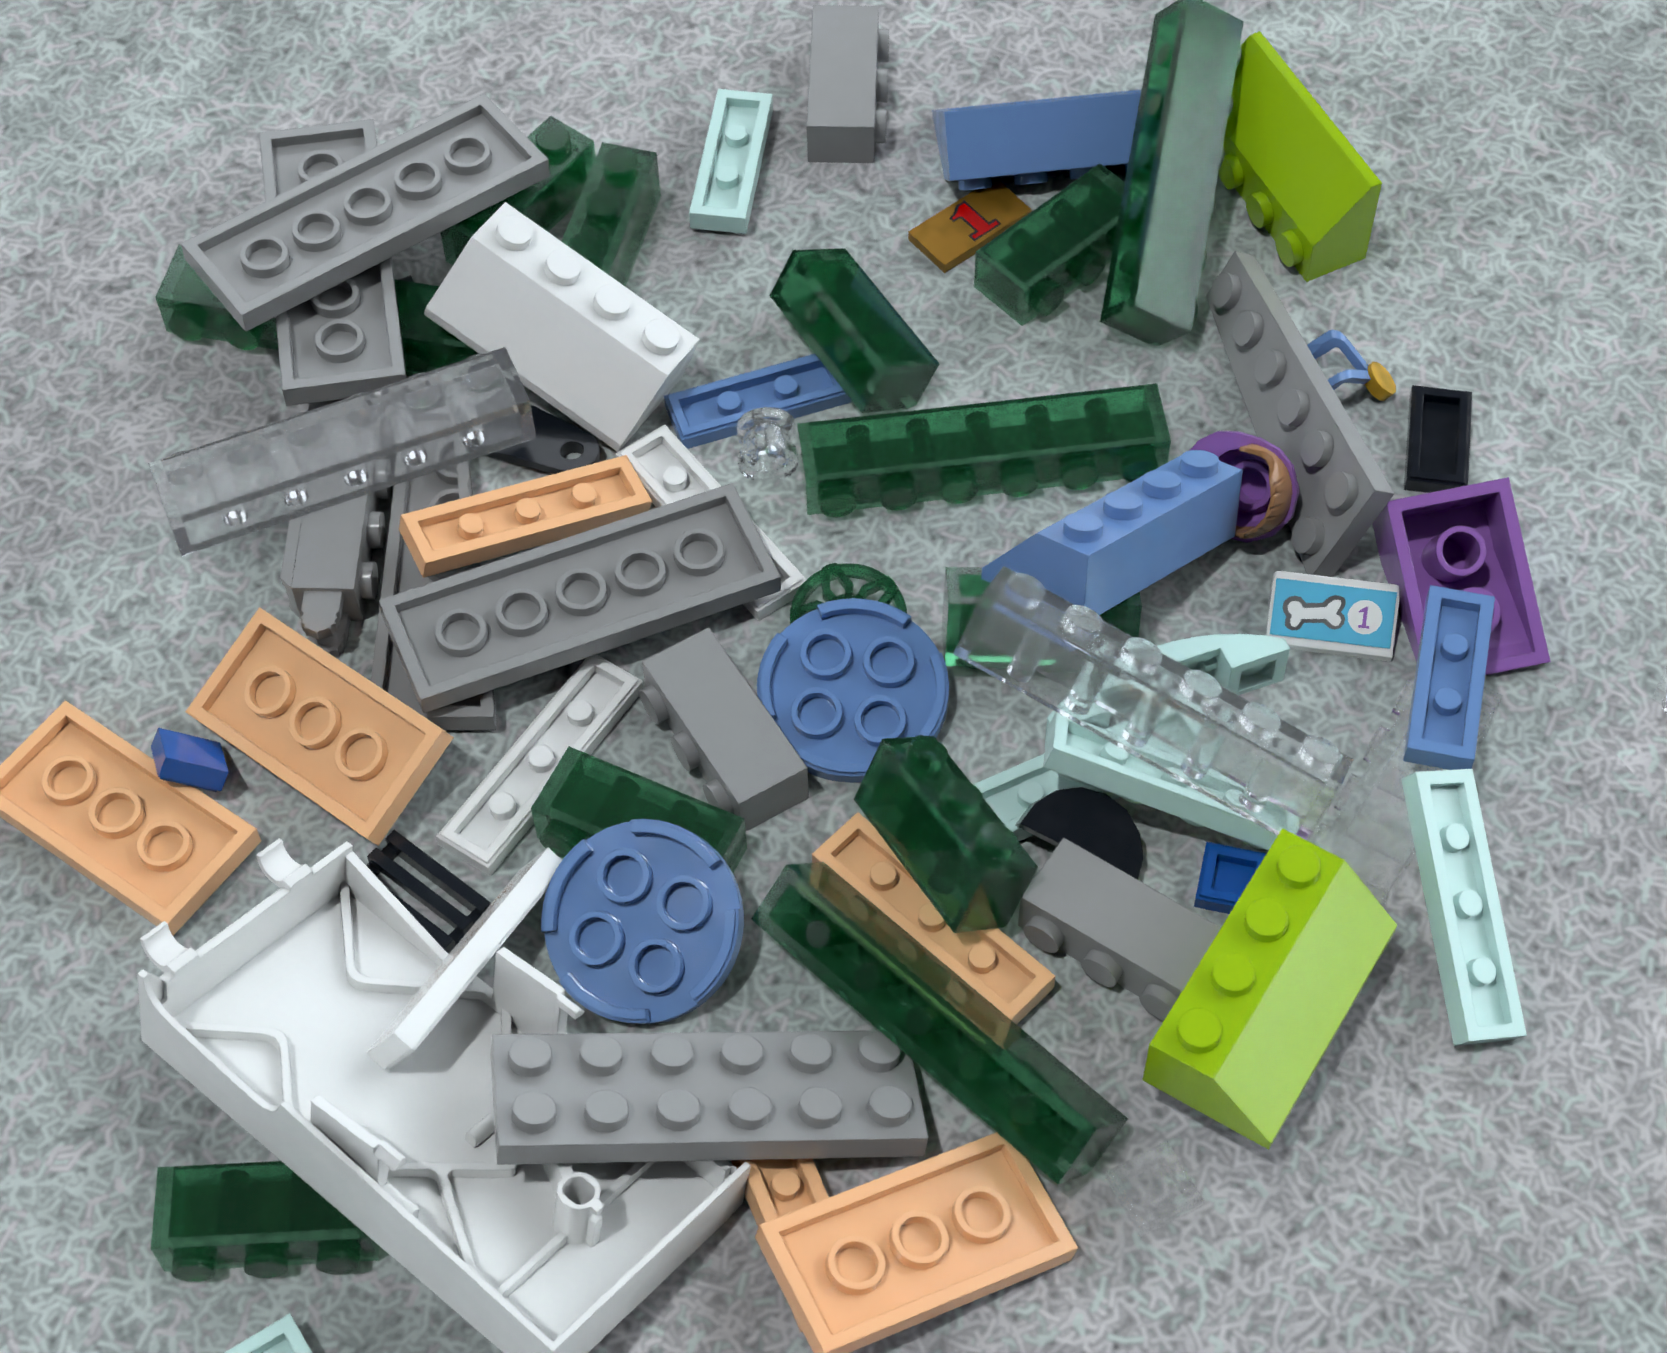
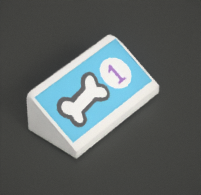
M1276 571L1273 574L1269 593L1266 636L1284 638L1291 650L1391 662L1400 587L1395 584Z

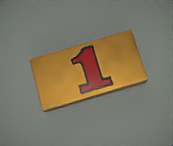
M994 177L991 188L975 189L908 231V240L942 272L946 273L1032 219V209Z

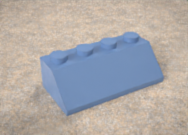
M1140 89L932 110L944 179L948 181L958 180L959 190L991 188L992 177L1014 175L1015 185L1048 182L1047 171L1066 169L1070 171V179L1104 176L1103 166L1125 164L1126 174L1159 171V160L1175 159L1170 89Z
M1190 450L1184 452L1181 456L1153 471L1145 473L1144 476L1114 492L1108 493L1103 498L1075 513L1067 515L1064 519L1026 539L982 567L981 579L1083 625L1233 538L1236 531L1243 470L1219 461L1215 454L1208 451Z

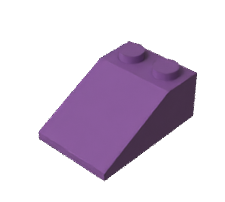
M1509 477L1390 500L1372 525L1381 565L1388 584H1395L1400 587L1398 612L1416 662L1425 602L1430 585L1495 597L1485 675L1551 662Z

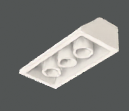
M506 202L470 238L424 312L425 316L617 452L622 449L664 400V396L668 395L683 377L700 340Z

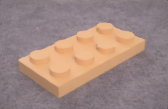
M260 607L185 711L378 846L454 738L445 730Z
M66 700L0 765V818L154 925L158 926L163 921L168 923L169 930L173 936L261 843L257 828L197 788L160 779L157 775L154 759Z
M1010 1127L759 1225L755 1235V1239L813 1353L853 1352L1069 1262L1078 1250L1077 1244Z

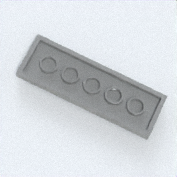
M482 94L182 242L181 246L186 262L241 327L248 331L549 177L548 158L485 94Z
M374 119L259 132L265 201L378 146ZM392 257L276 316L281 382L286 406L408 390Z
M730 483L380 599L379 605L381 615L422 713H426L781 591V576L734 484Z
M907 1030L492 1035L490 1055L497 1165L924 1156L928 1133Z

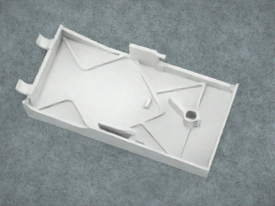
M280 838L257 854V861L261 870L280 889L197 950L180 945L171 934L168 923L165 921L140 938L142 948L147 957L156 967L164 972L160 977L145 970L137 973L141 1041L503 1353H588L712 1236L743 1204L746 1183L751 1165L746 1161L738 1169L727 1160L497 1165L490 1055L492 1035L568 1034L566 1032L568 1014L576 1020L585 1012L564 996L565 989L505 947L496 952L493 989L476 976L414 1052L391 1068L383 1069L366 1054L367 1051L449 953L439 945L353 852V846L347 841L311 868L306 863L301 865L295 862L286 852L283 841Z

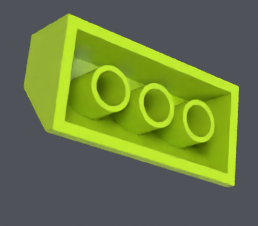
M1261 31L1251 34L1195 94L1193 116L1189 122V134L1195 148L1200 152L1207 151L1217 164L1218 174L1224 186L1229 190L1235 188L1246 202V209L1252 223L1258 228L1265 227L1275 240L1276 250L1281 261L1288 267L1294 266L1304 280L1308 282L1366 258L1382 182Z
M1282 828L1149 1044L1142 1079L1144 1082L1268 1150L1397 928L1395 921L1344 859Z

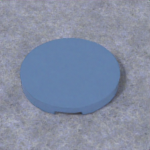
M856 598L839 599L818 604L816 610L798 618L781 633H777L774 636L760 663L757 677V697L805 763L808 773L838 782H868L901 772L918 761L930 749L937 739L946 718L949 679L942 652L939 653L930 637L911 620L910 615L879 601Z
M632 819L629 822L608 827L587 840H581L561 861L550 880L541 916V932L545 934L549 958L560 979L559 983L566 992L582 1006L597 1015L633 1024H655L679 1018L698 1008L712 997L722 986L736 962L744 930V909L741 893L731 869L718 851L704 839L687 829L669 822L652 819Z

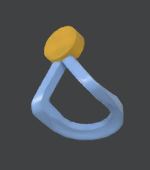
M1329 330L1307 345L1315 359L1337 347L1354 366L1355 369L1344 370L1328 379L1333 390L1343 383L1364 384L1368 391L1380 401L1386 400L1396 392L1395 382L1386 368L1378 362H1372L1368 365L1342 332Z

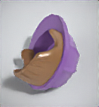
M1219 430L1199 439L1190 449L1211 452L1219 458V461L1243 470L1235 536L1231 539L1248 543L1272 537L1293 518L1300 490L1294 465L1280 448L1260 437L1247 433Z

